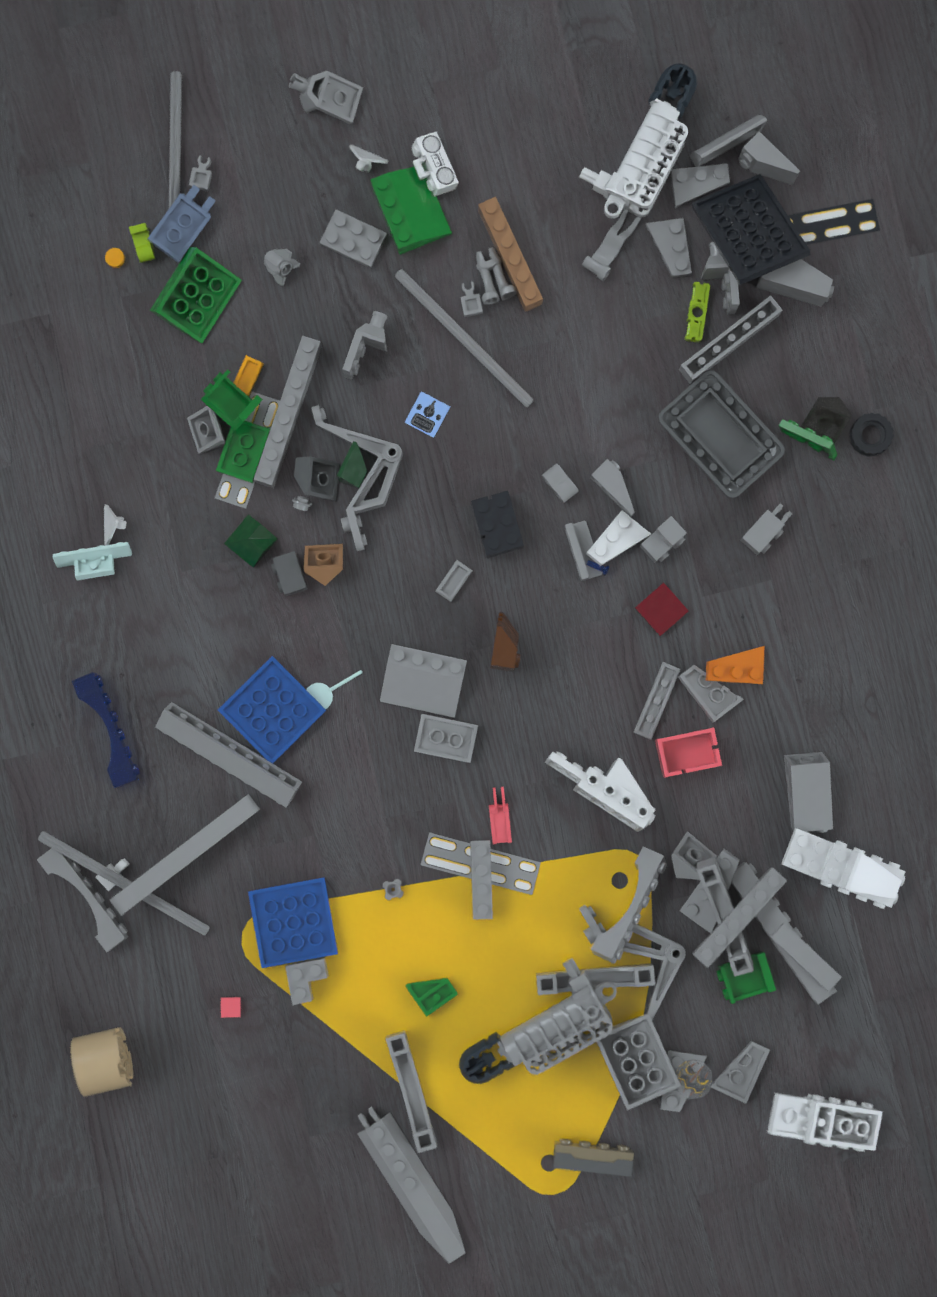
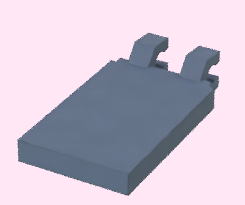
M195 185L192 186L187 195L179 194L147 239L178 263L212 217L208 211L215 203V200L209 196L203 206H199L193 201L200 190Z

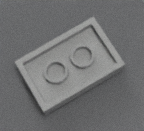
M335 210L320 240V245L371 268L387 233L341 211Z
M421 714L414 752L471 763L478 725Z

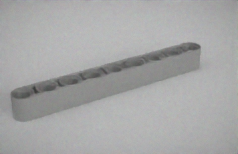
M249 794L109 901L119 914L123 915L259 811L260 808Z

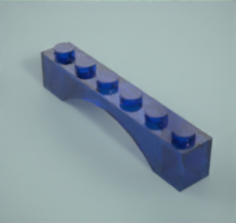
M92 672L72 680L78 699L91 706L99 714L107 727L111 742V756L107 771L114 788H119L139 780L137 776L140 774L136 764L132 763L130 758L133 756L129 746H125L123 741L125 734L122 728L119 729L117 726V714L114 710L111 711L109 706L111 703L108 693L103 691L102 686H104L102 677Z

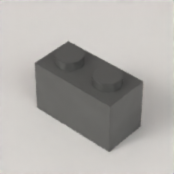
M295 551L273 558L274 563L271 564L274 575L278 574L280 581L277 582L280 593L284 592L285 596H289L308 589Z

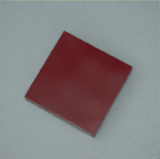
M664 582L635 607L637 612L659 636L665 633L689 611Z

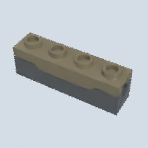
M563 1138L560 1141H555L552 1161L553 1168L632 1176L634 1152L629 1149V1146L618 1145V1148L610 1147V1144L599 1143L596 1146L591 1145V1142L588 1141L571 1143L572 1140Z

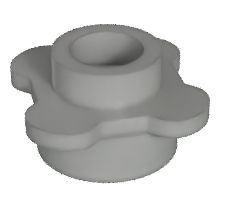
M303 496L292 499L294 502L293 507L299 510L308 511V507L312 505L311 502H308L309 499Z
M399 879L383 883L387 900L403 896L404 893L401 890V881Z

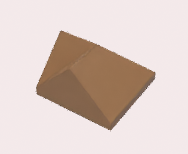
M343 544L305 546L304 572L306 576L310 575L326 586L343 570Z

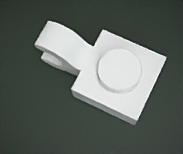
M124 858L115 867L109 864L107 868L121 875L120 873L130 863ZM99 875L96 876L97 880L108 891L116 886Z

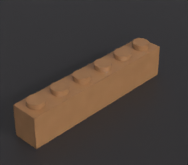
M494 197L478 204L480 216L502 260L510 281L517 290V296L524 311L526 312L542 305L543 298L497 198Z

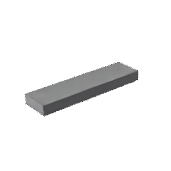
M662 662L633 733L649 740L652 739L681 669Z
M785 923L771 936L783 950L827 991H830L842 978Z

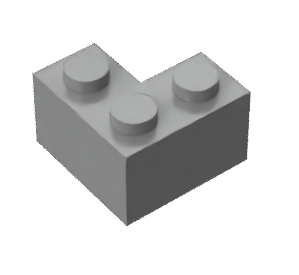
M670 516L640 547L654 563L658 560L662 562L670 555L668 551L672 547L677 549L686 540L684 536L687 532Z
M325 957L287 964L285 966L292 1005L311 1002L314 999L310 981L329 977Z

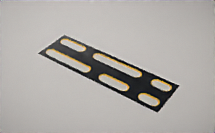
M873 199L788 215L807 245L880 231Z

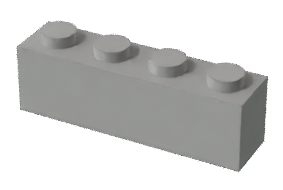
M490 840L470 841L473 919H493Z

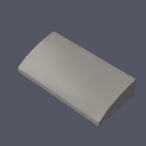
M756 115L692 152L689 156L695 167L704 165L758 132H761L767 119L762 115Z

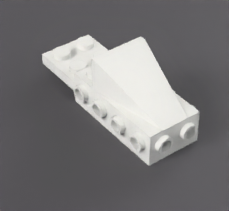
M552 752L545 761L546 764L577 783L573 789L575 792L635 831H641L654 820L656 815L653 813L656 809L651 806L622 759L618 758L615 760L605 776L603 775L604 772L595 766L593 768L589 767L583 772V767L575 762L571 764L566 761L567 757L560 752Z
M797 828L794 829L781 863L782 865L821 880L820 884L831 888L832 885L839 887L838 891L849 895L850 892L857 894L855 898L867 902V899L874 901V906L882 909L885 906L892 908L897 902V892L905 881V871L899 869L900 865L890 861L889 864L883 863V858L873 854L871 857L865 855V851L855 847L853 850L846 848L848 844L836 840V843H832Z
M775 1093L768 1133L804 1139L805 1143L813 1145L818 1142L827 1147L837 1145L836 1147L842 1149L853 1147L854 1150L864 1152L865 1149L875 1151L882 1111L874 1109L873 1104L865 1102L857 1105L855 1101L845 1100V1103H843L840 1099L829 1097V1100H824V1097L808 1094L807 1097H797Z

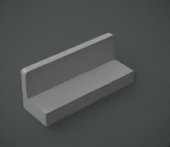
M581 521L575 524H566L564 529L580 580L584 581L602 575L601 566L586 555L593 545L587 522Z

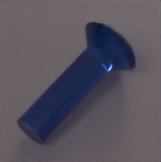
M590 560L586 563L587 566L603 572L604 576L609 570V565L606 567L600 566Z

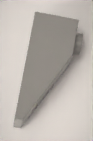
M607 459L590 478L622 510L632 517L635 512L624 479L619 471L620 467L615 461L612 460L610 462Z

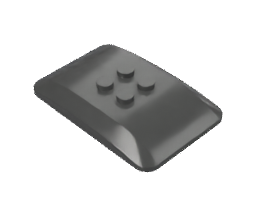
M712 370L703 373L666 406L658 417L660 424L676 443L729 498L738 497L774 465L785 452L783 444L721 376Z

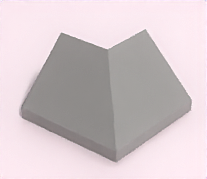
M688 831L671 855L676 878L700 880L697 872V862L717 857Z

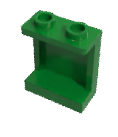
M227 369L224 374L220 372L213 379L214 385L210 383L203 390L205 395L201 400L236 431L263 399L258 395L253 399L249 398L227 378V375L230 373Z
M764 952L751 954L753 971L742 975L734 976L730 962L718 965L719 970L716 973L719 982L723 981L725 989H722L726 1001L729 1000L731 1004H734L736 1001L754 995L776 991Z

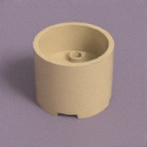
M121 1027L72 1039L71 1058L78 1088L84 1097L132 1086V1083L129 1082L130 1079H133L132 1058L127 1044L123 1042L126 1040V1036Z

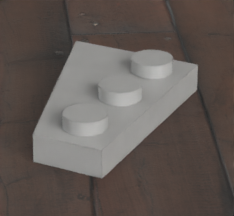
M728 163L672 169L671 179L675 208L730 183Z
M684 218L646 223V227L652 235L653 241L658 247L672 278L691 275Z
M751 1041L710 1087L743 1103H747L770 1049Z

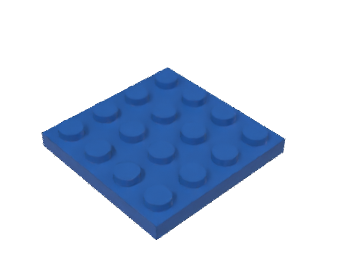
M273 656L218 709L253 747L272 764L327 711Z
M325 877L248 891L261 968L338 954Z

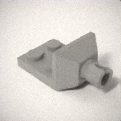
M329 71L313 75L309 78H303L296 73L292 75L290 81L293 83H289V88L300 92L299 98L305 112L308 113L318 109L348 124L353 123L363 87Z
M711 242L709 244L710 256L701 277L702 280L724 278L722 279V291H725L723 308L727 309V315H733L740 304L738 282L715 244Z
M373 311L370 323H365L356 330L342 369L346 378L352 379L353 375H357L360 364H358L359 358H363L366 351L365 345L386 351L387 345L383 327L387 315Z

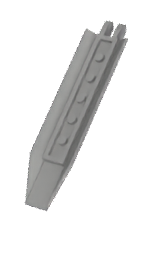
M373 1107L368 1108L369 1114L373 1117L375 1123L369 1125L366 1117L362 1113L359 1114L358 1118L365 1127V1130L357 1133L419 1233L450 1264L466 1253L452 1209L391 1113L389 1112L380 1119Z

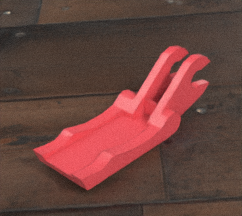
M501 787L502 804H497L496 788H493L494 805H489L493 844L512 843L508 803H505L504 787Z

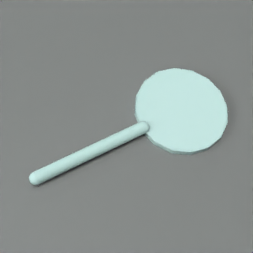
M362 671L356 672L331 688L323 683H314L307 688V691L327 709L333 700L332 691L362 674Z

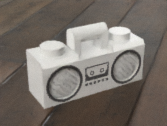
M437 132L416 138L412 145V151L418 159L414 160L413 164L420 180L428 178L427 186L433 192L434 197L455 190L459 182Z

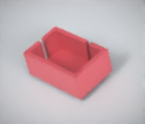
M714 728L655 740L663 778L682 774V770L684 773L722 766L719 748L712 750V746L718 745Z

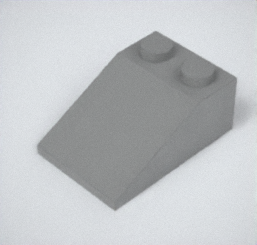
M760 132L743 147L738 158L739 163L744 169H749L756 174L761 173L762 176L790 185L795 182L800 172Z

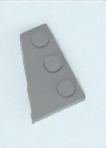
M695 665L678 676L679 680L712 723L744 700L729 691L730 689L724 685L722 686L716 681H706V673Z
M667 1051V1056L676 1076H678V1071L683 1066V1075H687L689 1081L695 1074L688 1075L685 1073L684 1067L687 1061L689 1065L695 1063L691 1068L696 1073L707 1057L706 1055ZM681 1080L679 1082L680 1087L662 1094L660 1109L680 1112L691 1089H686Z

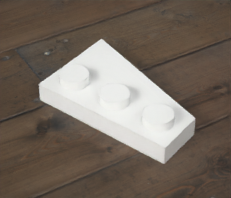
M622 510L587 551L586 555L602 566L620 555V553L648 538L651 533Z

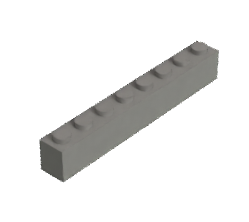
M306 336L301 338L254 476V481L258 484L273 489L275 487L322 348L321 342Z
M173 702L163 710L155 726L162 733L174 738L196 754L205 757L211 763L218 765L229 774L236 776L245 784L254 787L260 793L267 795L285 807L293 800L302 784V781Z
M746 862L737 866L731 882L742 899L759 880L755 875L757 871L751 863L748 865ZM773 896L756 914L755 918L816 1004H820L837 992V990L833 987L830 991H827L771 938L773 933L783 923L800 938L803 937L796 927L792 928L789 923L791 921L790 917L785 911H780L778 908L780 903Z

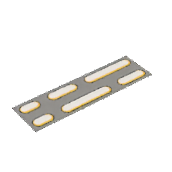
M251 392L249 398L253 399L258 395L263 400L245 421L271 429L280 401ZM223 474L215 499L246 509L255 481L252 484Z
M429 833L421 865L471 879L470 843ZM490 849L492 884L532 895L541 862Z

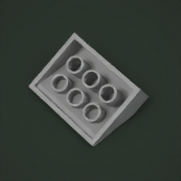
M391 644L380 702L455 718L467 660Z
M648 1013L613 1026V1030L609 1035L596 1041L627 1110L681 1086Z

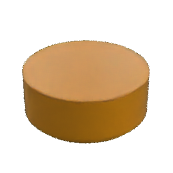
M111 248L106 252L105 260L110 267L119 268L125 262V255L120 249Z

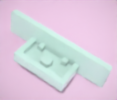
M118 542L112 545H100L93 548L53 554V560L58 568L74 565L76 580H83L115 574L114 558L131 556L132 551L128 542Z

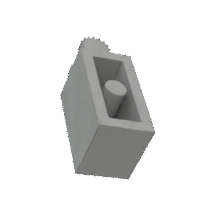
M781 503L772 513L767 510L740 539L756 555L760 552L764 554L771 547L769 542L773 538L777 540L784 532L782 530L785 525L784 523L792 513L790 511L787 512L780 521L775 515L782 510L783 505Z

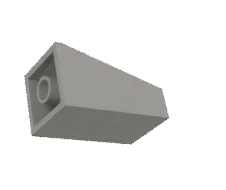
M801 259L760 276L756 288L820 307L825 302H828L834 291V286H831L833 279Z
M823 752L784 755L791 828L793 831L797 828L807 833L808 831L824 833L833 829L829 760Z

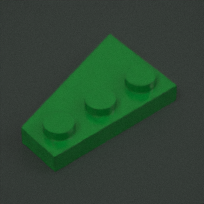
M782 419L779 424L782 433L800 443L808 442V445L818 453L824 451L829 454V459L835 460L837 452L831 438L824 435L820 437L810 428L803 429L792 420L785 421Z

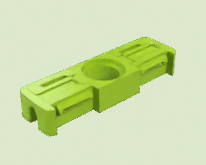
M694 282L685 340L700 343L703 338L710 285L708 283L700 284V282ZM694 308H700L703 312L702 316L695 317L692 314Z

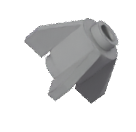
M273 249L266 253L264 264L268 272L273 275L275 281L282 286L285 283V276L289 274L292 268L299 267L300 263L291 259L292 252L288 249Z

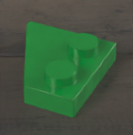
M448 978L413 982L405 985L426 1017L458 995V992Z

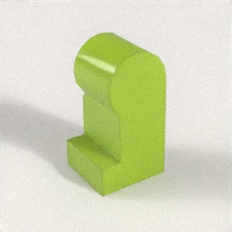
M146 223L129 227L140 263L154 260L153 244L147 240L150 233Z

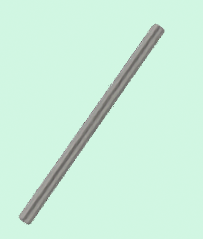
M178 71L171 72L169 208L180 194L181 73Z
M400 269L395 274L396 279L525 407L532 404L533 398L403 269Z
M43 831L39 835L38 840L120 888L124 889L132 883L130 880ZM152 893L142 899L202 935H206L210 927Z

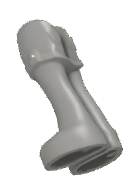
M491 247L488 248L491 260L485 261L482 252H476V267L480 271L486 292L482 296L483 304L499 302V296L494 287L490 270L494 272L502 300H507L517 294L515 286L508 285L501 267L502 260L498 257L495 249Z

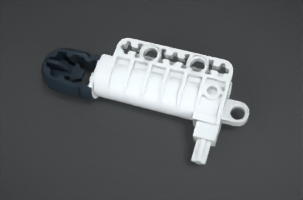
M680 63L673 64L662 73L654 88V92L648 99V104L651 108L617 173L614 172L613 175H610L601 170L597 174L585 167L583 168L579 178L593 184V190L602 194L607 199L604 213L608 218L618 217L622 209L625 208L636 216L645 217L654 205L684 147L688 134L687 126L677 120L682 118L685 108L688 106L697 87L696 75L689 66ZM670 78H671V81L673 82L672 86H668V85H669V82H670ZM681 87L684 88L683 94L680 92ZM663 89H667V97L673 100L682 94V99L679 100L677 108L671 106L666 101L660 100ZM679 128H681V129H682V133H683L684 135H682V134L676 132L675 130H679ZM664 156L669 158L666 162L663 161ZM661 166L665 167V168H662V170H661V172H660V175L657 174V173L660 171ZM614 204L618 207V211L612 214L608 211L607 207ZM639 207L646 208L647 210L640 212Z

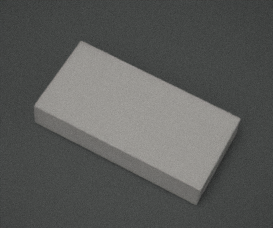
M456 560L435 592L452 602L473 570Z

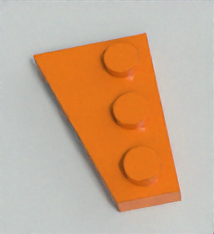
M765 646L707 661L706 681L763 684Z

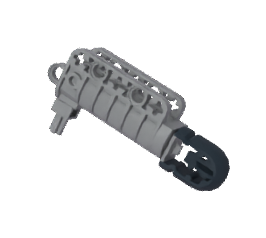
M573 958L566 960L563 966L570 976L569 983L573 988L572 995L500 1036L495 1032L488 1037V1040L483 1039L466 1049L459 1061L462 1075L471 1083L482 1084L499 1076L504 1070H509L522 1062L531 1074L537 1075L604 1038L613 1030L612 1016L605 1004L615 998L617 993L616 986L612 982L606 981L595 987L585 971L581 972ZM605 986L613 988L614 991L611 996H605L602 993V989ZM587 1030L590 1031V1033L584 1034L583 1031ZM498 1043L500 1048L497 1050L501 1056L505 1055L506 1060H502L498 1065L492 1067V1062L496 1060L492 1052L486 1053L482 1051L490 1049L494 1044ZM550 1050H555V1051H557V1052H556V1053H550L549 1051H550Z

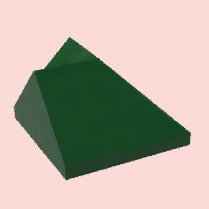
M353 441L337 477L340 482L359 488L368 472L358 444Z
M247 515L224 544L254 568L278 538L250 515Z

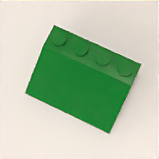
M415 167L388 172L370 180L372 190L399 255L452 234L437 196L434 197L433 192L428 189V178L420 180Z
M190 247L150 311L202 344L242 280L198 248Z

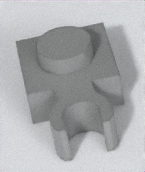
M200 155L198 157L199 167L192 168L189 187L192 188L195 185L200 190L208 191L212 172L207 169L211 165V160L208 157L207 163L203 164L201 163L202 156Z
M471 282V289L469 290L465 289L464 283H462V291L466 295L461 297L464 317L483 314L480 295L473 294L474 283Z

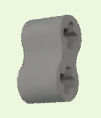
M557 463L541 475L563 503L579 492L575 484Z

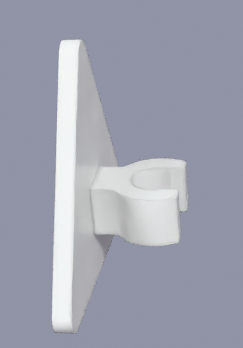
M354 145L349 147L359 159L356 168L360 171L364 169L369 172L372 167L371 162L388 163V160Z
M104 505L105 545H109L116 528H126V521H123L124 518L116 517L109 505Z

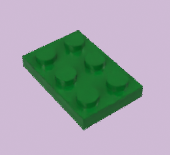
M244 421L236 431L231 427L216 472L253 484L270 428Z

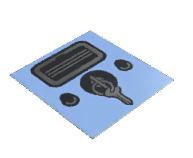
M421 392L405 423L434 438L450 406Z

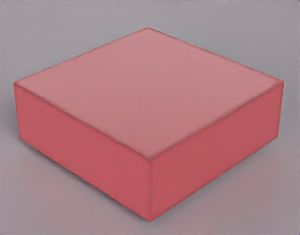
M221 997V1018L241 1017V997Z

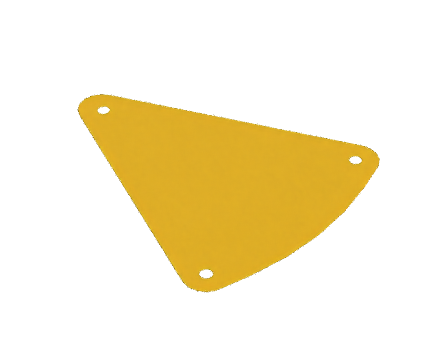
M614 849L541 862L532 895L492 884L493 919H473L472 883L470 878L463 876L401 886V890L404 893L401 898L394 897L391 900L385 898V889L330 898L329 904L338 954L325 957L329 977L310 981L314 999L311 1002L301 1004L398 1083L399 1080L390 1056L386 1036L405 1030L426 1105L530 1189L545 1195H555L566 1191L575 1183L581 1171L557 1168L553 1171H546L541 1166L542 1158L546 1155H553L555 1141H560L562 1138L572 1140L571 1143L588 1141L591 1142V1145H596L620 1096L597 1042L540 1074H531L522 1062L509 1070H504L499 1076L482 1084H474L467 1081L460 1071L459 1061L463 1052L483 1039L488 1040V1037L495 1032L501 1036L572 995V991L538 995L536 973L566 971L563 963L571 958L574 959L579 969L651 963L650 957L623 951L622 957L616 960L615 964L594 955L591 950L594 943L591 944L583 932L589 925L579 910L583 905L591 906L596 914L594 920L597 924L601 922L605 931H608L618 923L627 912L636 893L639 870L636 869L635 861L638 855L628 850ZM622 872L627 876L628 883L624 888L617 889L613 886L611 881L615 873ZM650 892L648 896L650 897L649 903L646 908H642L638 925L652 931V898ZM252 917L242 932L241 945L245 957L254 967L291 996L285 968L287 964L261 968ZM632 932L628 943L651 948L652 941ZM448 978L458 992V995L426 1017L405 985L413 982ZM649 986L616 987L617 993L615 998L605 1004L611 1013L613 1026L644 1015ZM612 987L602 989V993L605 996H611L614 991ZM586 1030V1031H583V1033H584V1034H589L590 1031H587V1030ZM498 1043L494 1044L492 1048L482 1051L486 1053L492 1052L496 1059L492 1062V1067L498 1065L500 1061L506 1060L505 1055L501 1056L497 1050L500 1048ZM550 1050L549 1052H550V1053H556L557 1051H555V1050Z

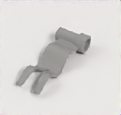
M626 208L616 224L608 231L598 250L592 257L587 256L582 263V266L595 273L597 278L602 281L607 278L611 271L610 263L615 259L623 243L632 234L641 220L638 216L625 231L617 235L629 211Z

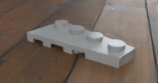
M723 849L717 857V862L728 890L740 860ZM700 881L680 912L709 933H712L717 920Z

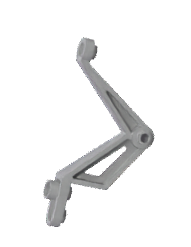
M319 405L313 406L312 412L318 427L351 444L355 441L360 449L378 457L347 507L348 517L341 518L344 533L352 531L357 551L365 550L364 546L367 545L365 534H361L359 528L363 526L360 515L356 516V514L386 505L403 457V452L398 444L324 423V419H327L324 408L320 409ZM391 452H396L395 455H390ZM388 467L379 496L364 501L382 469Z
M583 905L579 910L589 925L583 932L592 944L595 942L599 932L605 933L606 931L601 922L597 924L594 920L596 914L592 907ZM637 924L633 926L632 932L661 945V949L658 950L625 942L622 948L625 952L662 960L646 1012L651 1020H653L685 958L686 952L681 944ZM674 950H678L677 955H672Z

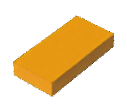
M246 355L233 383L249 397L264 363Z

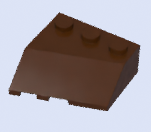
M499 612L491 669L513 672L514 668H518L520 654H517L519 634L503 612Z

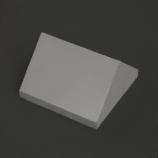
M208 406L187 418L198 454L225 445L226 441L218 416Z

